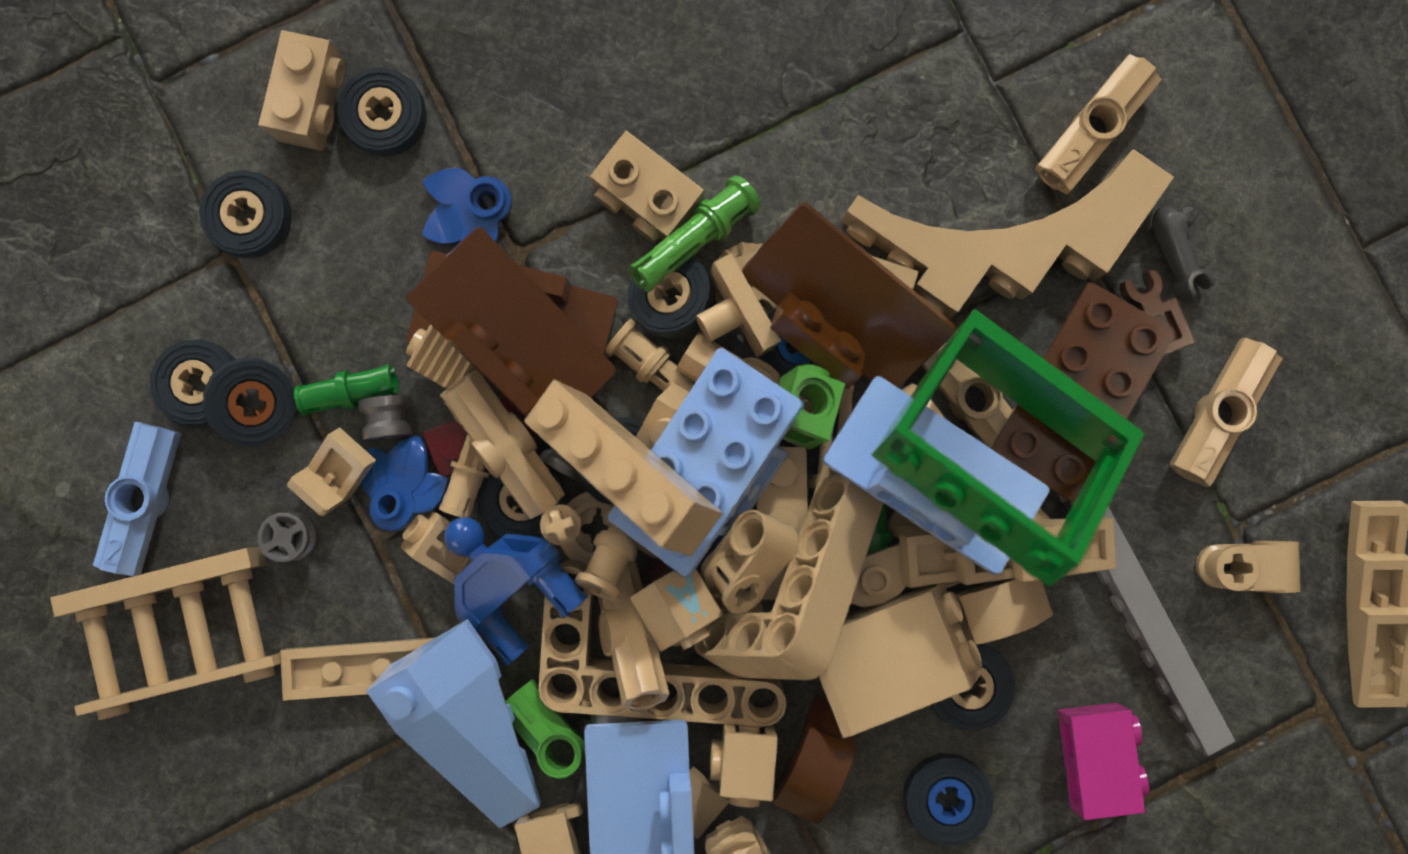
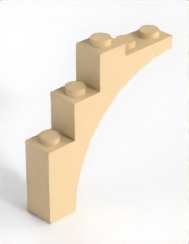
M1133 149L1116 163L1095 189L1078 202L1043 219L1014 227L977 231L931 227L893 215L859 195L847 210L842 222L849 226L847 229L848 234L859 243L867 247L875 244L889 254L887 257L889 262L919 271L918 275L920 278L915 283L913 290L946 318L950 319L959 312L984 275L991 279L989 285L997 293L1009 299L1017 297L1020 300L1034 292L1057 257L1063 260L1062 266L1064 269L1079 279L1087 280L1089 278L1094 281L1105 275L1174 176Z

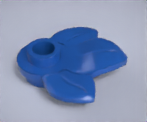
M460 168L441 170L423 180L426 190L440 203L435 207L423 229V236L426 239L443 245L456 244L461 242L475 227H481L497 242L499 222L507 217L512 206L510 191L502 181L489 176L475 179L468 172ZM485 195H494L496 197L495 206L489 210L482 209L480 207L481 199Z
M413 436L398 442L388 454L375 447H371L367 451L376 461L361 482V485L371 498L370 515L373 522L379 528L387 531L402 530L413 521L417 514L433 511L442 502L450 479L440 474L428 473L427 451L423 438ZM395 498V509L388 514L389 503Z

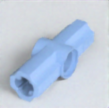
M134 422L119 477L109 485L105 493V505L108 515L93 566L115 574L141 575L156 520L166 511L169 505V493L166 486L182 433L141 422ZM137 487L142 490L144 495V503L138 511L131 502L132 494Z

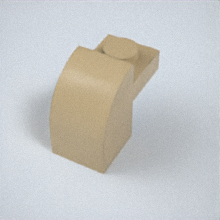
M1011 578L985 582L978 587L953 592L962 609L963 620L960 624L967 641L972 640L976 645L1023 632L1053 616L1043 583L1040 580L1022 582Z

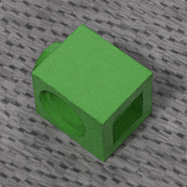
M799 365L780 378L779 386L798 399L800 393L806 395L812 403L813 412L810 414L802 409L783 437V440L811 450L830 441L845 383L830 378V373L821 367Z

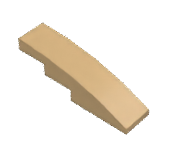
M1351 501L1347 549L1346 607L1353 704L1358 708L1407 707L1408 555L1405 554L1408 531V505L1402 501Z
M1102 518L1080 564L1065 576L1116 568L1114 518ZM1066 519L1036 520L1035 522L1057 537ZM927 531L899 534L902 584L909 588L954 581L970 585L1011 578L1022 582L1039 580L1029 575L1023 567L1010 558L1000 574H991Z

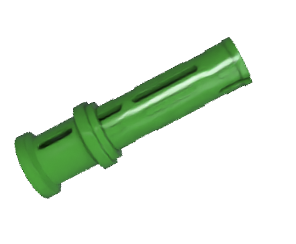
M735 175L726 181L725 188L711 200L704 199L696 205L694 216L662 240L644 257H641L629 266V274L637 286L641 289L644 288L645 292L652 291L664 278L694 256L707 243H710L712 240L725 239L732 232L731 227L746 215L752 216L756 214L761 208V202L754 188L745 179Z

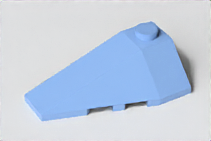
M467 619L390 664L366 692L395 733L494 824L501 828L539 808L542 802L526 752L523 748L519 747L512 725L515 717L511 704L505 703L498 681L501 673L497 660Z

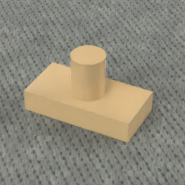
M730 253L715 261L709 271V275L724 301L696 315V320L702 333L709 342H712L739 327L757 358L773 350L781 342V339L770 328L771 322L733 255Z

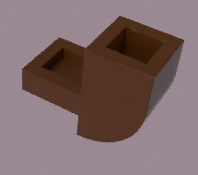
M816 695L810 704L798 745L786 761L773 801V805L818 825L835 803L847 778L857 747L853 746L856 734L843 738L830 703L823 697Z

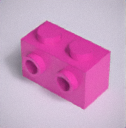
M1118 703L1058 709L1070 809L1084 820L1145 813L1143 797L1149 794V783L1146 771L1143 766L1139 765L1136 746L1142 744V731L1138 718L1132 715V710Z

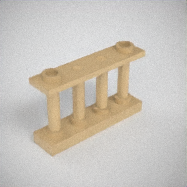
M260 547L244 548L50 597L54 617L75 614L76 622L83 623L99 699L74 706L76 716L97 711L98 720H103L130 712V702L243 674L245 683L274 676L273 666L281 664L280 653L265 656L248 582L249 579H253L251 569L267 566L266 556ZM219 577L221 578L222 586L228 585L245 662L217 668L200 595V592L205 591L203 581ZM172 590L174 598L179 597L197 673L170 681L152 604L157 603L155 594ZM124 602L125 610L131 609L148 684L146 687L123 693L120 692L104 616L109 615L107 606Z

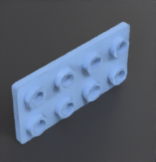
M719 348L651 451L724 514L692 556L660 547L616 505L609 513L608 520L679 574L691 576L718 535L725 536L731 529L735 519L741 513L753 508L788 456L789 452L780 447L779 443L803 409V401L724 348Z
M880 376L875 377L822 459L823 463L991 574H1000L1009 560L1008 556L993 545L984 542L977 533L947 511L938 508L931 499L904 479L894 475L885 465L871 456L910 398V395ZM925 407L911 429L923 440L1033 520L1049 493L1047 485L928 407Z
M681 719L588 724L585 727L584 736L590 854H694L687 722Z

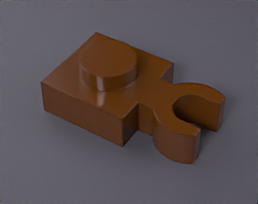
M1155 269L1143 274L1144 281L1147 284L1145 294L1139 293L1135 289L1132 279L1120 284L1121 296L1127 303L1134 305L1139 310L1175 330V336L1164 355L1195 343L1177 298L1162 302L1160 294L1163 282Z

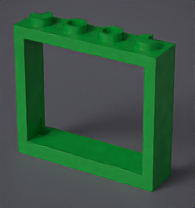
M974 309L949 338L871 456L885 465L894 475L904 479L931 499L938 508L947 511L977 533L984 542L993 545L1023 567L1029 575L1050 587L1080 564L1138 448L1144 432ZM971 332L982 339L980 344L969 337ZM956 360L1096 461L1057 537L911 431ZM1113 435L1120 441L1115 444L1108 437Z

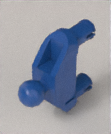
M468 517L457 518L451 521L444 532L448 550L458 556H468L472 561L454 578L456 618L459 623L468 619L476 632L479 633L503 661L505 667L530 646L501 614L504 610L502 605L526 583L529 586L534 583L558 610L562 618H565L588 598V595L582 592L558 564L561 560L558 556L560 553L544 538L506 534L487 548L483 543L484 532L480 523Z

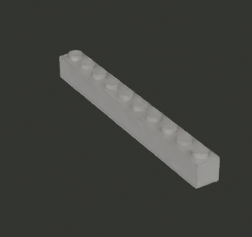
M1053 492L1057 501L1060 504L1064 503L1067 511L1070 512L1075 502H1070ZM1108 506L1103 517L1114 518L1116 568L1096 571V574L1100 581L1110 588L1113 594L1110 597L1113 606L1119 613L1122 612L1128 622L1125 624L1127 632L1133 640H1138L1142 648L1140 651L1141 658L1149 668H1153L1157 676L1154 680L1158 689L1163 695H1167L1172 703L1169 709L1178 723L1182 722L1187 733L1184 734L1187 743L1194 751L1197 750L1210 756L1236 741Z

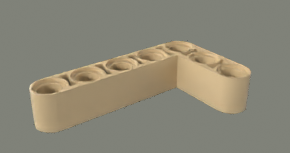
M824 464L798 536L797 552L793 560L788 564L772 612L723 613L721 617L706 625L711 635L694 644L696 652L730 675L738 678L811 680L820 676L828 668L832 660L883 502Z
M566 560L559 564L567 574L570 573L576 576L578 573L584 572L588 566L578 560ZM583 590V593H586L588 598L565 618L560 616L558 610L545 596L539 695L544 705L551 710L564 713L660 720L683 719L687 722L756 727L771 726L779 722L785 713L786 699L783 685L779 679L738 678L719 667L662 663L666 682H670L677 690V694L673 698L654 705L650 709L633 711L631 708H623L621 696H609L601 688V682L604 679L616 678L612 659L590 658L594 595ZM560 624L573 625L580 634V641L573 645L563 644L556 637L555 627ZM556 674H567L574 679L577 689L572 693L559 692L552 684V677ZM708 685H718L726 691L727 695L718 704H709L701 699L699 693ZM766 688L776 694L775 701L768 707H756L749 701L751 694L758 689Z

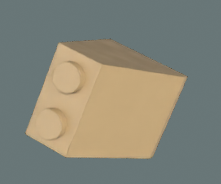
M944 583L928 585L898 595L885 604L863 607L847 613L832 660L828 668L819 676L843 738L861 733L972 688L981 676L979 670L982 669V660L979 650L972 640L967 641L960 624L963 620L960 603L953 592H947Z

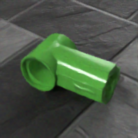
M534 679L530 680L505 701L506 704H511L515 717L512 723L514 729L536 754L537 763L545 774L557 779L566 778L585 762L584 733L578 728L573 727L561 712L551 710L544 705L539 695V685ZM562 739L572 745L575 753L572 763L565 764L555 758L552 750L555 740Z

